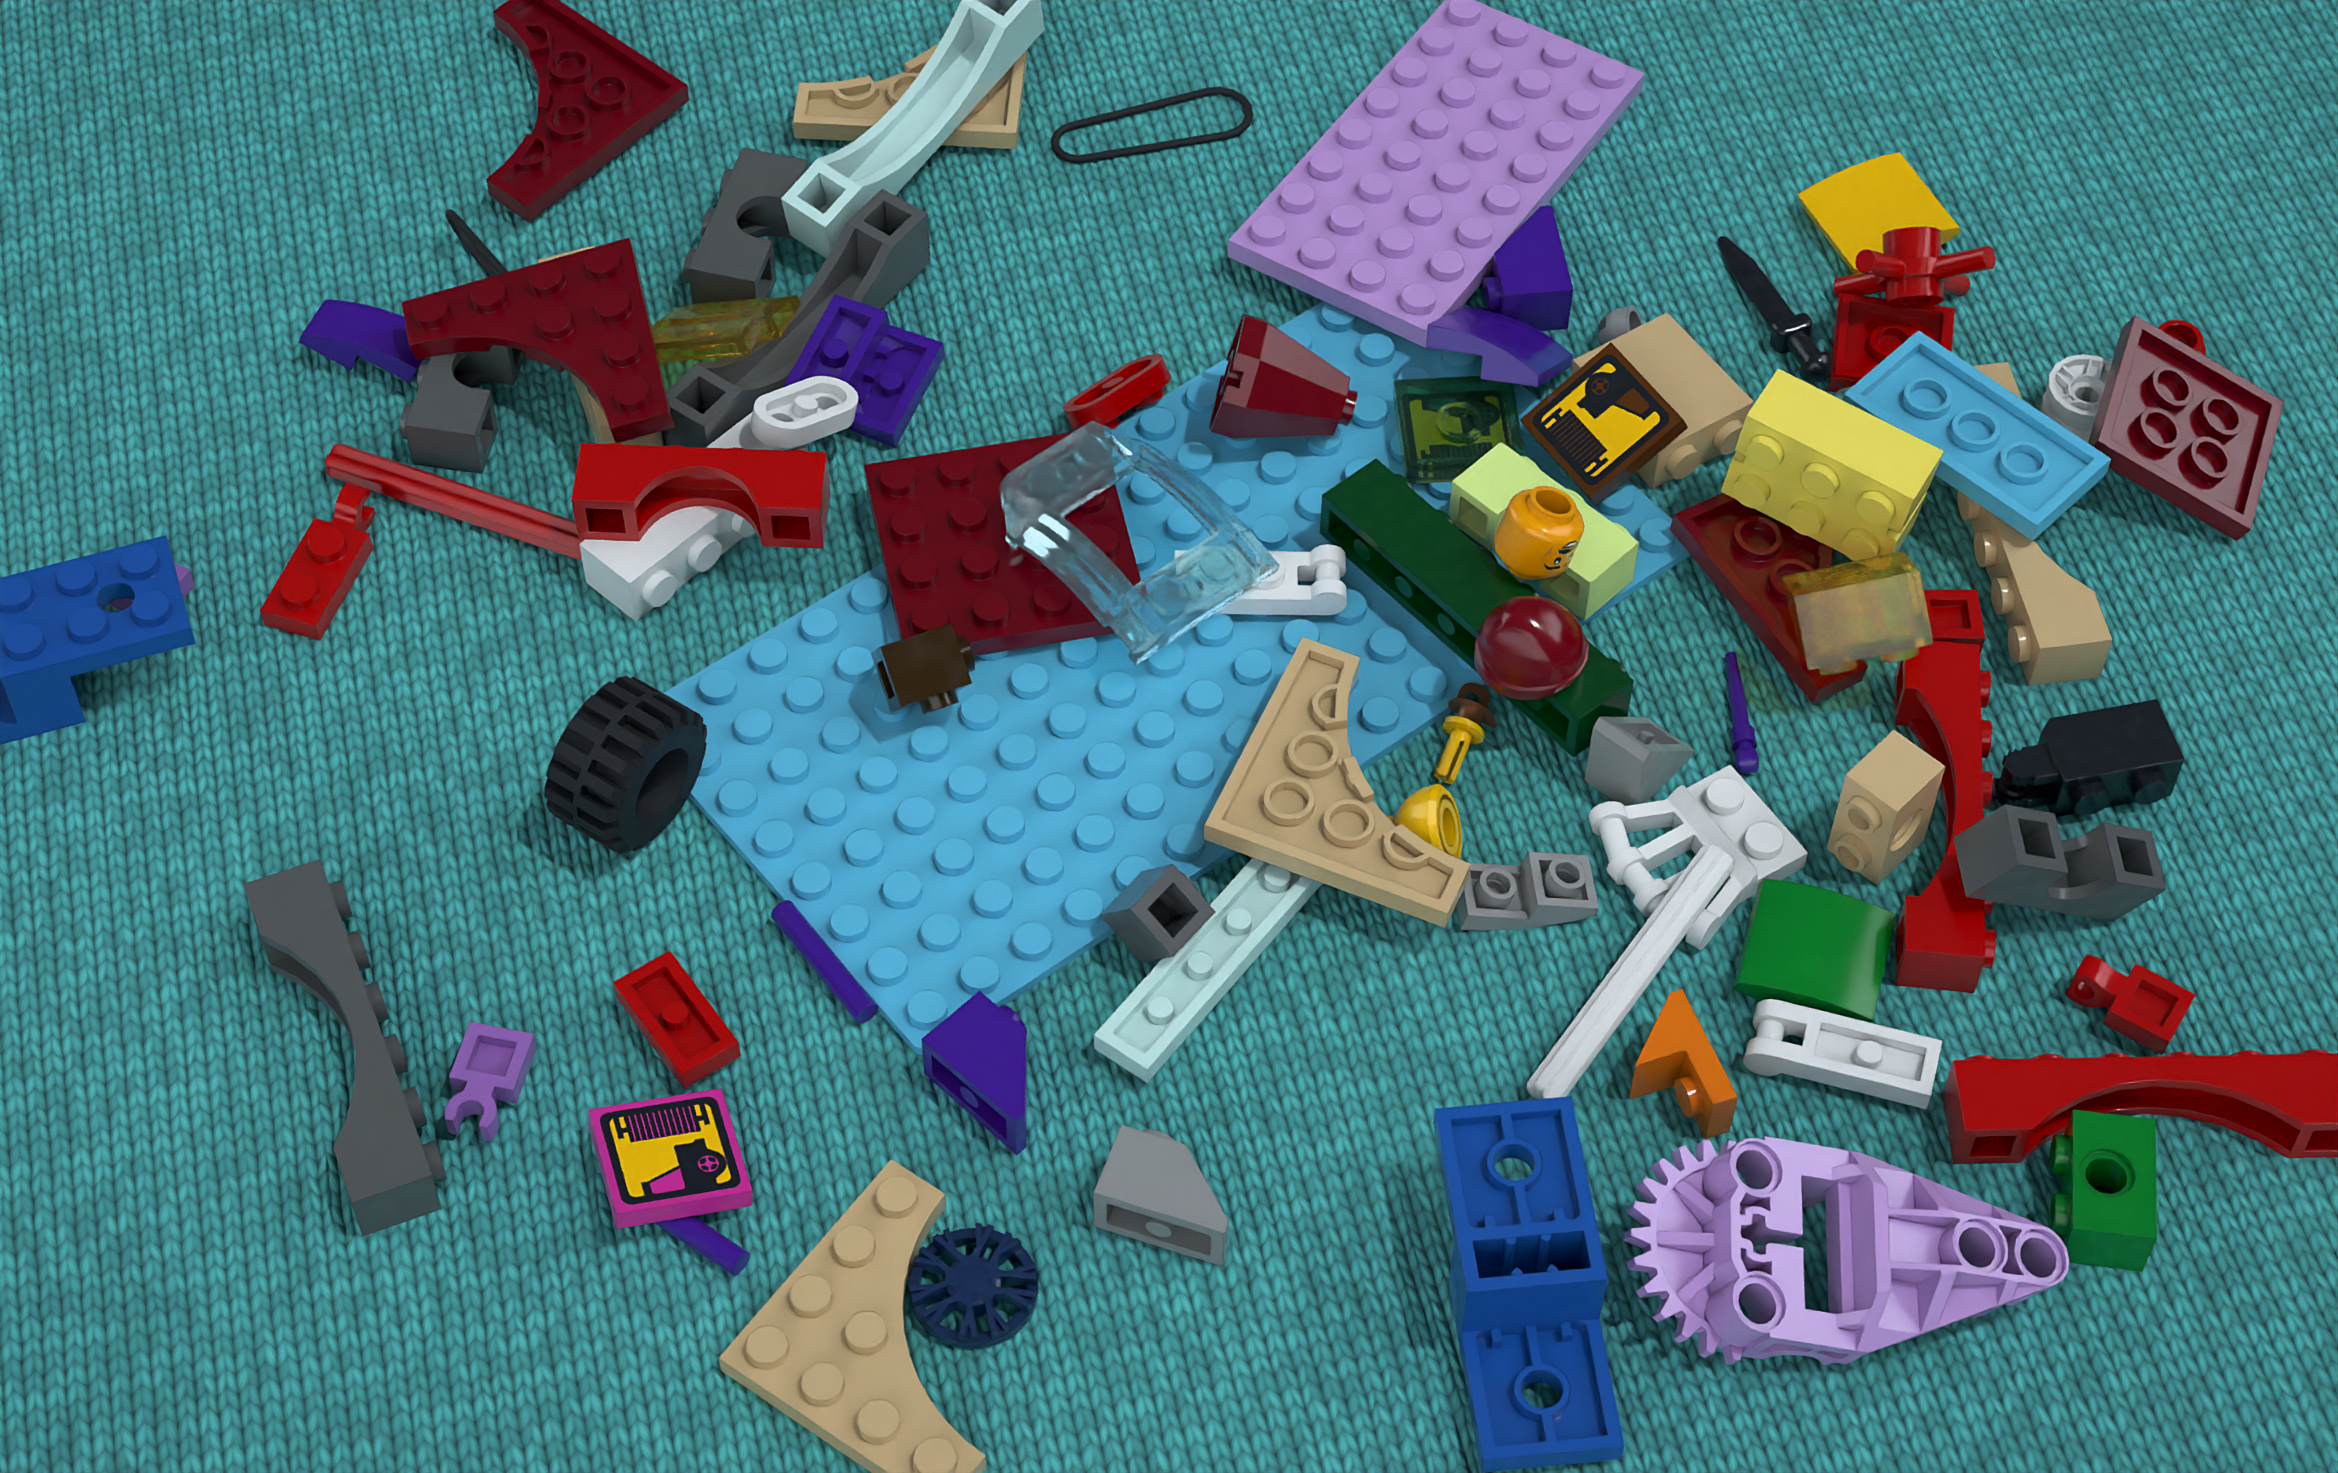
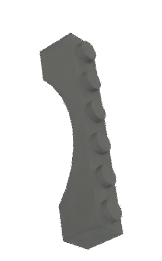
M881 189L846 222L834 248L816 277L797 302L773 327L755 342L733 355L714 362L695 364L667 391L675 427L662 431L664 446L680 445L684 447L706 448L752 413L757 398L783 388L785 381L834 294L882 309L931 262L928 213Z
M318 859L244 883L249 904L272 971L300 984L322 1001L346 1029L354 1046L355 1086L346 1121L333 1149L362 1236L441 1210L442 1207L435 1183L447 1180L446 1173L435 1141L423 1145L420 1142L416 1129L428 1125L416 1088L412 1087L402 1091L397 1075L408 1072L407 1064L396 1033L383 1037L379 1027V1022L390 1018L378 982L367 985L363 982L360 971L371 968L359 930L346 934L342 920L353 917L341 880L328 883L321 861Z

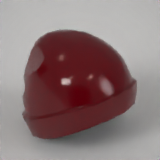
M1514 597L1495 607L1481 625L1474 645L1475 669L1483 682L1502 696L1518 700H1537L1551 697L1564 691L1582 674L1588 660L1589 643L1577 618L1562 604L1545 597Z

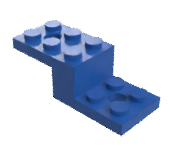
M166 535L0 578V745L86 722L74 675L196 644ZM126 598L133 600L132 604L122 611H104L105 606L116 599Z
M1572 1096L1436 1108L1433 1125L1454 1239L1449 1289L1481 1473L1622 1459L1625 1446L1600 1324V1315L1608 1277ZM1515 1158L1525 1162L1531 1168L1532 1174L1522 1180H1509L1496 1171L1495 1165L1503 1159ZM1544 1383L1557 1391L1560 1401L1549 1408H1538L1529 1404L1524 1399L1521 1391L1530 1384Z

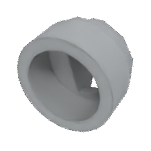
M1633 305L1614 309L1604 315L1598 325L1600 344L1603 345L1643 325L1637 308Z

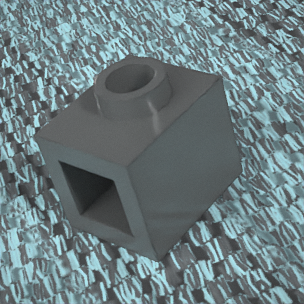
M1174 864L1141 871L1107 906L1100 916L1142 963L1174 957L1211 918L1215 911L1200 895L1192 880L1179 871Z

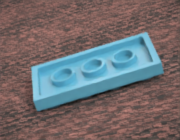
M1919 330L1843 394V401L1943 450L1944 453L1935 475L2031 541L2036 539L2107 474L2111 458Z

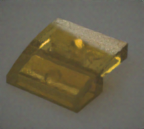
M797 295L696 303L679 307L666 314L652 327L660 363L748 356L757 341L780 339L801 305Z

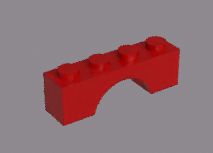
M581 443L571 498L578 539L640 541L655 522L669 513L694 506H713L732 511L748 521L756 531L762 546L824 549L830 500L827 452L753 450L738 447L727 449L684 447L680 445L650 446L624 445L620 443Z

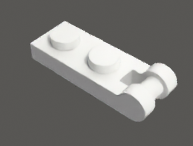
M1330 544L1315 547L1311 552L1175 550L1174 613L1338 614L1347 606L1346 585L1340 581V578L1346 572L1345 551L1336 545ZM1298 581H1315L1312 585H1298Z
M1775 999L1762 1000L1756 1005L1752 1023L1757 1033L1755 1038L1748 1041L1743 1059L1744 1065L1748 1070L1763 1076H1775L1783 1073L1927 1109L1942 1040ZM1792 1035L1803 1038V1043L1800 1046L1782 1040L1784 1037Z

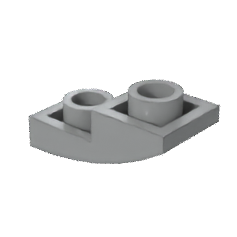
M1531 851L1527 852L1520 866L1470 863L1469 879L1456 904L1460 930H1513L1551 926L1595 916L1599 909L1589 855Z

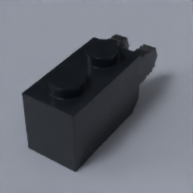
M2157 699L2049 718L2041 732L2037 745L2022 747L2020 751L2015 749L2013 752L2009 751L2007 756L2004 755L2001 778H1997L1995 784L1996 792L1994 799H1997L2001 805L2007 804L2023 808L2046 805L2050 813H2055V817L2075 813L2086 816L2095 814L2104 808L2135 802L2141 805L2151 804L2164 797L2171 796L2183 765L2184 757Z

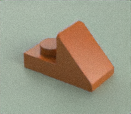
M1683 989L1670 992L1638 1057L1629 1096L1631 1099L1674 1086L1676 1098L1683 1114L1687 1118L1694 1116L1704 1138L1707 1139L1730 1131L1738 1096Z

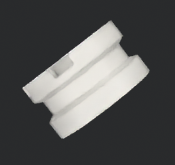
M2081 354L2067 357L2055 364L2047 380L2046 392L2041 401L2040 412L2088 443L2112 362L2099 356Z

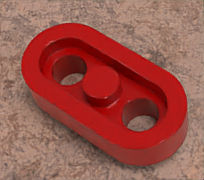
M1151 354L1143 356L1121 366L1071 398L1063 406V410L1074 432L1100 428L1101 433L1104 434L1120 424L1119 416L1132 407L1147 406L1165 395L1163 387L1170 382L1171 375L1162 355Z

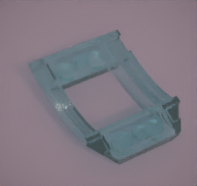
M1090 421L1009 472L999 487L1002 511L1004 510L1007 536L1005 540L1012 548L1020 546L1041 561L1071 589L1104 628L1109 625L1130 650L1128 657L1135 665L1276 573L1280 567L1278 562L1230 506L1197 475L1154 446L1094 421ZM1138 470L1171 494L1195 517L1211 536L1133 586L1104 552L1074 525L1064 519L1063 516L1130 473Z

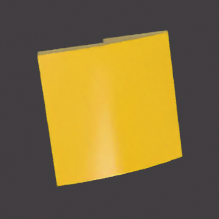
M1900 152L1880 156L1851 166L1797 194L1802 208L1853 274L1862 273L1858 271L1855 265V259L1860 251L1869 249L1883 253L1882 234L1887 231L1905 227L1937 228L1941 233V245L1961 233L1957 223Z

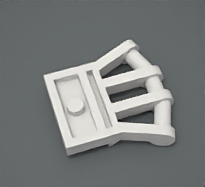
M1731 765L1688 788L1684 785L1677 787L1665 800L1624 806L1617 801H1608L1595 806L1588 814L1594 834L1601 836L1609 861L1606 868L1607 873L1616 884H1625L1635 895L1633 904L1645 917L1652 915L1684 872L1682 870L1663 880L1662 878L1654 879L1649 871L1690 849L1697 854L1701 847L1712 844L1721 847L1725 853L1733 858L1734 869L1722 884V890L1707 909L1703 910L1686 933L1685 942L1699 950H1702L1739 903L1756 894L1758 884L1764 878L1782 880L1804 868L1808 852ZM1673 827V830L1638 849L1630 846L1627 833Z

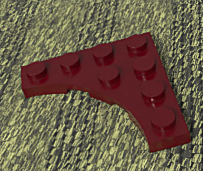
M559 0L506 1L493 11L495 27L516 44L532 66L539 88L537 102L538 117L532 134H526L516 151L499 169L486 179L489 195L529 222L689 101L687 84Z
M630 238L401 302L408 343L416 360L459 352H489L493 345L524 350L527 358L544 363L560 372L566 369L586 386L588 393L603 410L615 443H621L675 427L637 258Z
M1724 493L1674 514L1670 526L1671 532L1812 704L1863 680L1868 666L1852 645L1843 628L1836 606L1831 605L1829 600L1828 577L1831 572L1833 548L1796 532L1791 527L1754 508L1744 506L1738 500Z

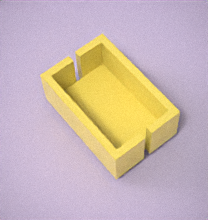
M1778 368L1746 415L1735 448L1736 453L1730 462L1721 492L1738 500L1744 506L1754 508L1791 527L1796 532L1809 536L1845 554L1851 560L1884 574L1914 526L1927 494L1926 491L1932 482L1944 451Z

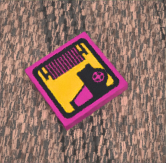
M721 1088L588 1109V1127L616 1229L752 1205L751 1184Z

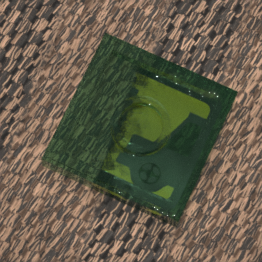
M1481 376L1394 380L1393 400L1404 476L1410 484L1452 482L1500 442L1520 456H1525L1513 383L1481 379Z

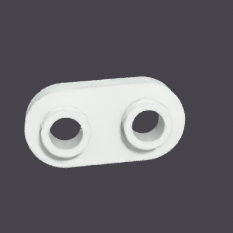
M814 376L757 398L750 422L751 432L765 446L774 450L786 451L805 445L851 426L858 404V394L851 385L834 377Z

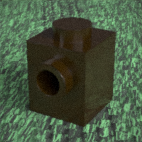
M952 623L880 646L871 653L891 712L919 703L923 714L951 706L959 702L956 691L972 684L969 672L975 670L974 657L965 636L960 635L956 637Z

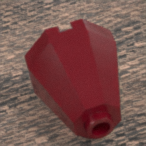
M1242 313L1227 354V367L1224 376L1221 375L1209 423L1210 431L1233 439L1333 436L1338 424L1348 426L1358 392L1348 389L1350 377L1268 321Z

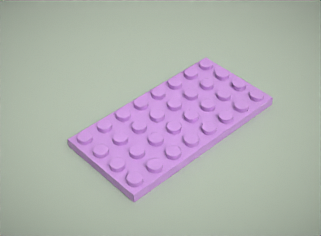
M1445 0L1228 241L1227 257L1426 348L1428 324L1461 308L1483 282V278H1486L1492 271L1494 253L1540 206H1546L1642 91L1645 73L1476 0Z

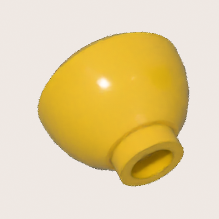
M1441 784L1425 786L1413 792L1402 802L1395 815L1386 816L1395 826L1403 824L1427 843L1460 859L1462 852V827L1459 811L1452 794Z

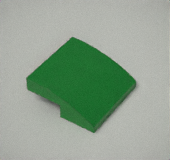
M1764 878L1758 884L1732 989L1758 1001L1775 999L1797 1005L1803 1004L1809 1008L1870 1023L1873 1021L1896 914L1868 902L1831 890L1801 883Z

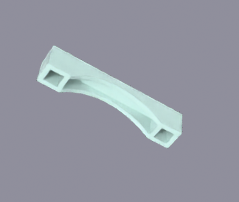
M962 0L933 55L897 103L874 126L855 141L832 154L817 158L781 198L790 235L827 259L846 222L881 189L896 195L1045 30L1041 0Z

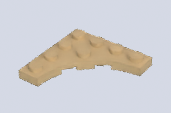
M935 44L921 55L905 62L904 72L874 82L870 76L844 81L799 83L793 118L794 138L855 141L874 126L897 103L922 71L938 44ZM1028 49L940 146L1017 149Z
M1302 637L1204 825V840L1446 928L1469 879L1471 864L1427 843L1403 824L1395 826L1373 801L1374 792L1363 776L1356 757L1351 754L1347 732L1348 704L1353 686L1359 674L1361 657Z
M891 1159L719 1357L720 1369L723 1373L871 1473H983L987 1468L986 1455L967 1442L944 1419L930 1400L910 1358L904 1331L903 1307L907 1277H910L914 1265L913 1261L927 1234L946 1208L945 1193Z

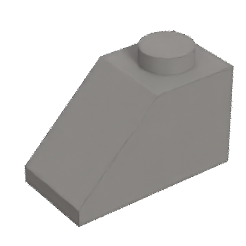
M1121 1125L1094 1190V1227L1223 1267L1228 1254L1229 1221L1187 1145L1174 1141L1169 1135L1158 1130L1144 1129L1140 1131Z

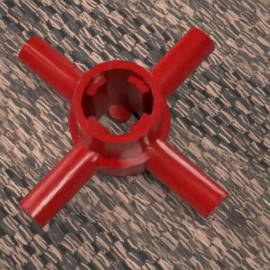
M1933 227L1899 228L1882 234L1883 253L1869 249L1860 251L1855 259V265L1858 271L1862 273L1836 278L1833 288L1837 298L1839 293L1863 296L1885 291L1886 305L1889 307L1918 308L1932 306L1944 301V293L1960 297L1965 295L1970 288V280L1965 274L1993 269L1996 258L1990 246L1942 255L1941 233L1939 229Z

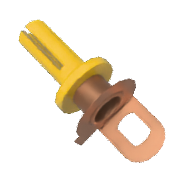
M1464 684L1460 688L1457 698L1451 699L1448 703L1451 711L1457 713V715L1448 716L1443 722L1442 728L1450 737L1434 773L1435 778L1438 781L1443 779L1442 783L1444 784L1455 783L1470 744H1480L1483 742L1485 731L1479 725L1484 723L1496 728L1499 724L1494 722L1495 717L1493 713L1487 709L1490 702L1489 692L1480 684ZM1468 692H1471L1480 697V702L1477 703L1464 698Z

